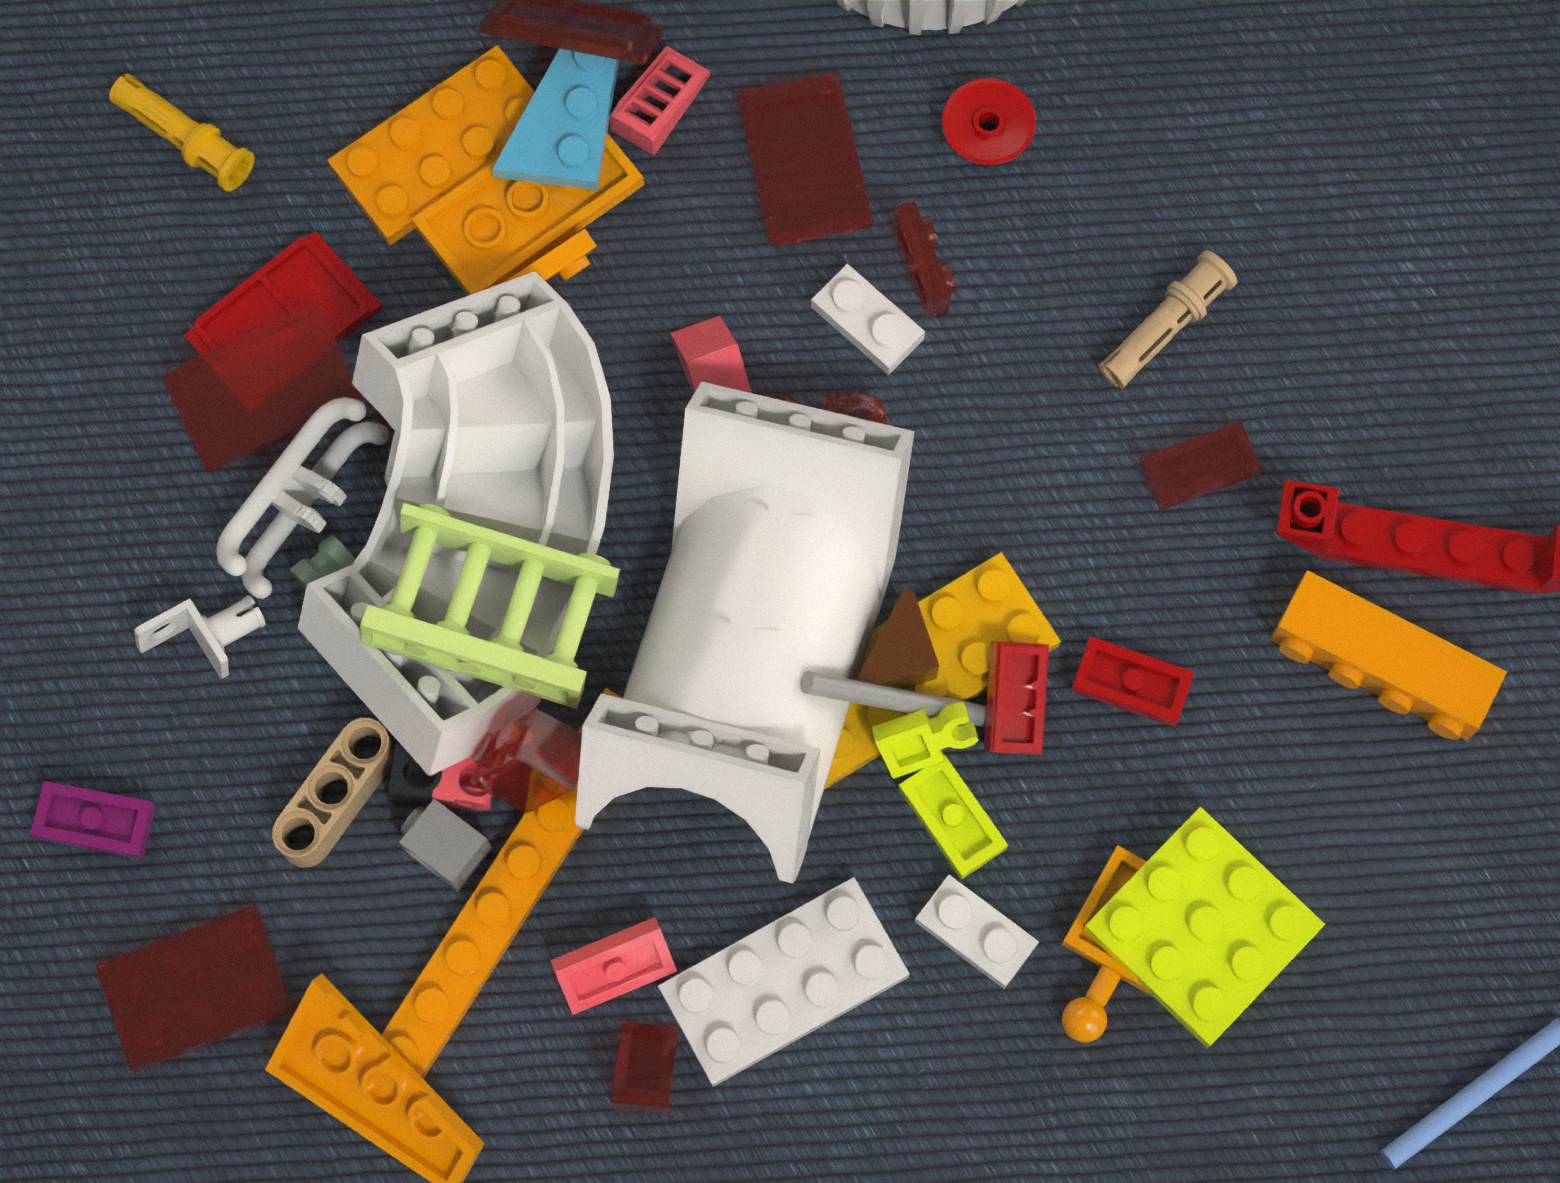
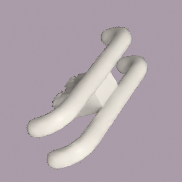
M341 397L320 406L311 415L221 533L216 548L219 565L233 576L241 575L243 586L254 597L264 599L271 594L272 584L263 576L264 568L296 525L299 523L314 532L320 533L327 524L322 516L311 508L315 500L320 498L340 506L347 498L344 491L333 484L331 480L351 453L364 443L383 445L388 441L389 430L386 426L371 421L357 423L344 430L334 440L311 471L300 466L334 423L342 419L360 421L365 417L366 407L363 402L354 398ZM272 504L280 512L250 549L246 558H244L238 552L240 544L266 509Z

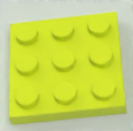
M1199 807L1084 926L1083 930L1206 1048H1209L1326 924L1202 807Z

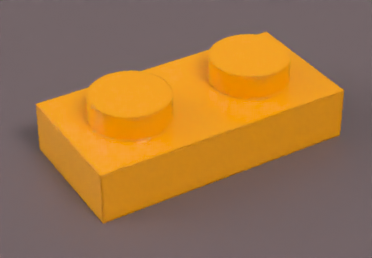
M583 229L504 282L534 271L545 281H548L557 274H560L563 280L566 281L591 264L586 255L597 246L586 229Z

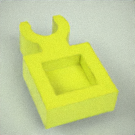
M957 702L946 706L937 717L932 719L928 718L925 709H921L872 727L875 743L893 779L945 761L942 750L944 748L963 749L979 741L975 725L969 720L964 702Z

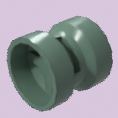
M331 534L318 545V553L312 559H301L289 570L306 590L308 583L352 565L355 558Z

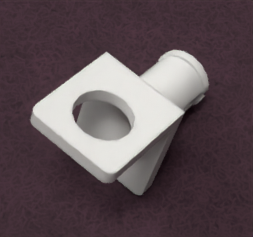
M250 595L243 597L241 601L209 618L205 615L201 616L189 598L136 627L134 634L136 646L140 653H143L189 628L217 674L223 679L229 675L228 658L224 647L248 633L264 627L266 623L259 607L253 608L255 601ZM170 623L168 626H166V627L163 628L162 630H160V631L154 633V632H155L157 629H159L160 627H162V626H164V625Z

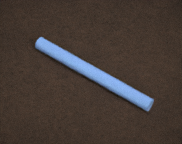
M1560 1018L1553 1020L1383 1148L1380 1154L1386 1163L1395 1170L1560 1045Z

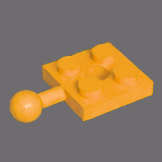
M1118 845L1061 944L1101 967L1086 996L1072 1000L1065 1007L1062 1014V1025L1066 1034L1073 1040L1082 1043L1092 1042L1104 1033L1107 1026V1014L1104 1006L1107 1004L1120 979L1152 996L1083 930L1084 926L1147 862Z

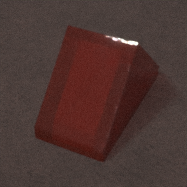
M623 1022L611 1092V1104L615 1111L672 1115L679 1026Z

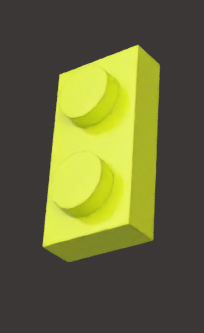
M944 755L945 761L923 768L899 784L898 790L962 880L1008 848V844Z

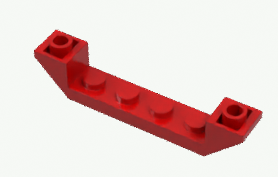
M1284 480L1276 535L1321 559L1533 594L1560 592V525H1557L1545 537L1338 503L1339 488Z

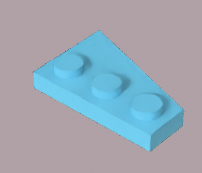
M568 32L493 166L494 178L598 191L621 53L620 38Z

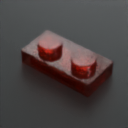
M915 200L896 206L893 229L927 317L930 320L948 314L951 294L956 292V284L948 263L939 264L933 247L938 246L933 222L928 215L921 217Z

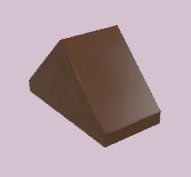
M904 588L859 673L857 681L906 689L937 679L939 663L914 592Z

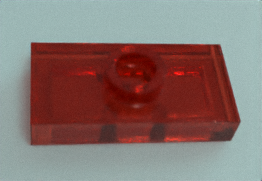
M1241 422L1141 457L1139 463L1160 511L1258 476L1262 470Z

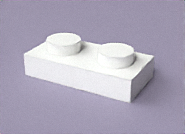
M848 264L811 299L812 309L888 375L924 340L925 331Z
M951 875L946 877L915 918V923L1003 989L1007 987L1039 943L1038 940Z

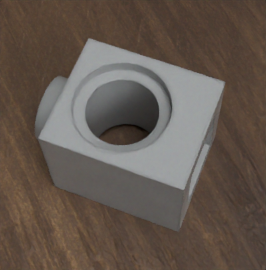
M433 799L426 809L421 805L418 806L408 816L400 830L404 836L399 841V844L404 851L457 892L492 849L487 838L436 799Z

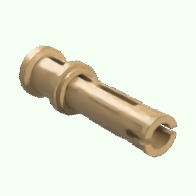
M1204 250L1197 257L1198 264L1180 282L1173 281L1166 288V299L1113 353L1098 365L1101 373L1109 382L1123 389L1136 373L1188 322L1200 321L1207 314L1206 307L1224 289L1231 290L1238 283L1235 273L1223 259L1211 251Z

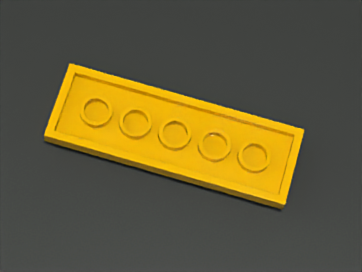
M1002 552L918 602L939 663L937 679L904 690L969 702L988 690L991 641L1049 644V653L1059 647L1060 639ZM886 622L873 629L861 670ZM851 702L824 790L881 755L875 743L873 726L910 713Z

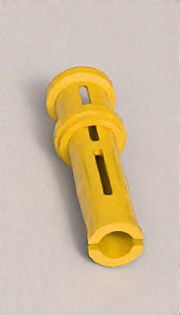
M125 74L124 78L122 76L119 77L113 84L109 93L110 101L181 150V155L188 165L194 168L200 166L218 179L219 187L228 192L235 190L246 180L254 165L255 156L253 152L247 148H236L221 137L219 128L213 124H199L174 105L144 86L131 74Z

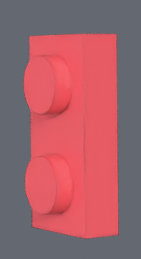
M656 917L550 960L572 1015L677 972Z

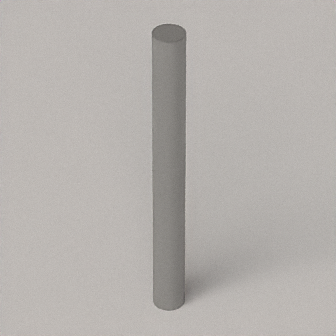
M811 671L805 672L801 679V690L805 694L905 713H913L925 709L927 716L932 718L937 717L946 706L957 702H964L970 722H973L975 726L985 727L987 705Z

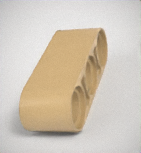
M359 718L351 721L344 727L277 818L273 826L272 838L275 847L291 864L298 867H312L319 864L329 854L391 769L395 746L387 730L379 721L371 718ZM366 737L381 739L380 750L374 757L359 759L354 756L355 748L362 739ZM343 781L348 784L347 795L341 802L334 805L322 802V793L330 783ZM302 826L314 828L315 837L307 848L302 850L290 849L289 838L294 830Z

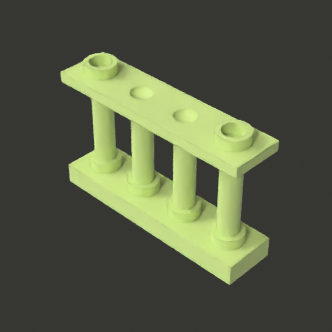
M403 503L400 512L401 533L413 536L390 604L383 605L382 609L367 604L360 624L361 643L577 709L584 690L587 671L577 669L578 665L574 662V658L595 594L600 593L614 597L620 569L612 567L608 560L596 554L580 553L579 556L452 518L446 510L433 504L421 503L416 507ZM435 543L467 553L444 621H438L436 625L415 619V615L411 612ZM488 560L521 569L498 638H492L490 642L469 636V631L465 628ZM542 576L574 585L553 653L546 655L545 659L523 652V647L519 645Z

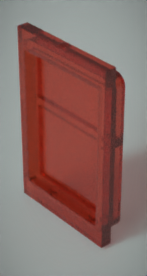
M499 0L480 22L479 33L643 65L655 46L660 42L663 27L652 25L653 16L646 13L579 0Z
M839 72L737 91L741 120L770 247L873 227L872 214Z
M318 303L307 309L297 310L177 366L174 371L162 376L171 394V401L176 405L192 439L194 451L199 454L207 473L213 472L300 431L320 406L333 399L348 397L361 402L364 401L361 393L352 384L353 376L343 357L344 352L339 348Z

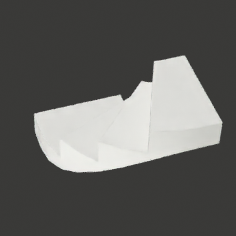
M535 271L362 334L352 384L395 430L384 477L387 491L369 540L353 564L307 584L298 624L300 632L429 776L476 754L510 732L540 703L541 698L361 643L360 624L367 604L381 609L383 605L390 604L413 536L401 533L400 512L403 503L416 507L421 503L433 504L446 510L452 518L579 556L580 553L596 554L605 527L614 459L610 394L595 343L569 304ZM437 543L434 544L411 610L415 615V619L434 625L438 621H444L467 554L466 552ZM488 560L465 627L469 631V636L489 642L492 638H498L521 569ZM542 576L519 644L523 647V652L544 659L546 655L553 653L574 585Z

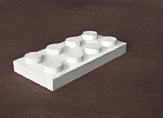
M853 877L658 985L712 1087L909 978L910 974L858 882Z

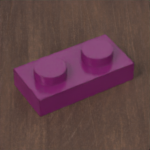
M44 781L30 835L39 840L143 859L156 805L152 801Z

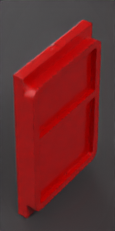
M314 231L308 237L297 239L195 321L194 327L184 334V337L197 351L198 357L205 360L230 389L231 395L237 397L252 414L382 310L383 307L355 276L352 268L347 266L320 235Z

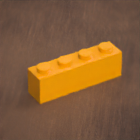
M1308 570L1299 582L1270 638L1271 641L1280 645V652L1288 658L1304 664L1312 661L1329 670L1328 675L1335 682L1351 689H1358L1360 686L1378 695V701L1384 707L1404 715L1411 712L1429 721L1428 727L1433 732L1450 740H1458L1460 737L1467 741L1479 730L1507 671Z

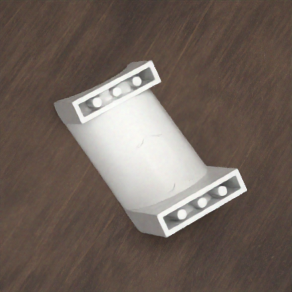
M706 382L700 383L685 408L671 555L623 698L601 693L583 724L575 815L576 827L589 830L595 815L617 796L646 787L681 788L715 799L746 820L768 847L779 880L794 883L805 856L809 836L851 703L805 694L801 690V679L807 671L856 680L860 673L896 557L915 431Z

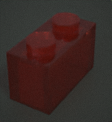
M536 708L517 720L511 719L495 734L488 732L473 754L472 761L477 766L470 783L527 814L574 790L579 778L582 734Z

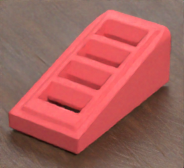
M666 46L610 114L611 131L655 156L710 77V71ZM670 64L691 76L687 83L665 72ZM660 80L679 92L673 97L655 85ZM650 95L667 105V107L662 111L645 100ZM640 110L656 120L649 124L635 114Z

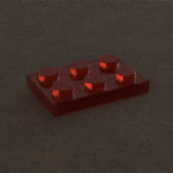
M256 904L95 965L129 1069L134 1073L295 1011L260 909Z

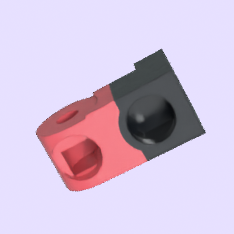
M396 743L388 790V802L411 805V803L429 805L433 799H436L442 805L459 809L489 810L497 765L489 760L470 756L429 776L401 744Z

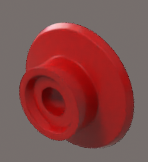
M982 78L967 82L953 92L943 110L942 127L950 146L963 158L978 164L995 165L1008 162L1025 151L1035 133L1036 116L1030 100L1018 87L1004 80ZM982 123H992L996 126V129L986 131L980 125Z

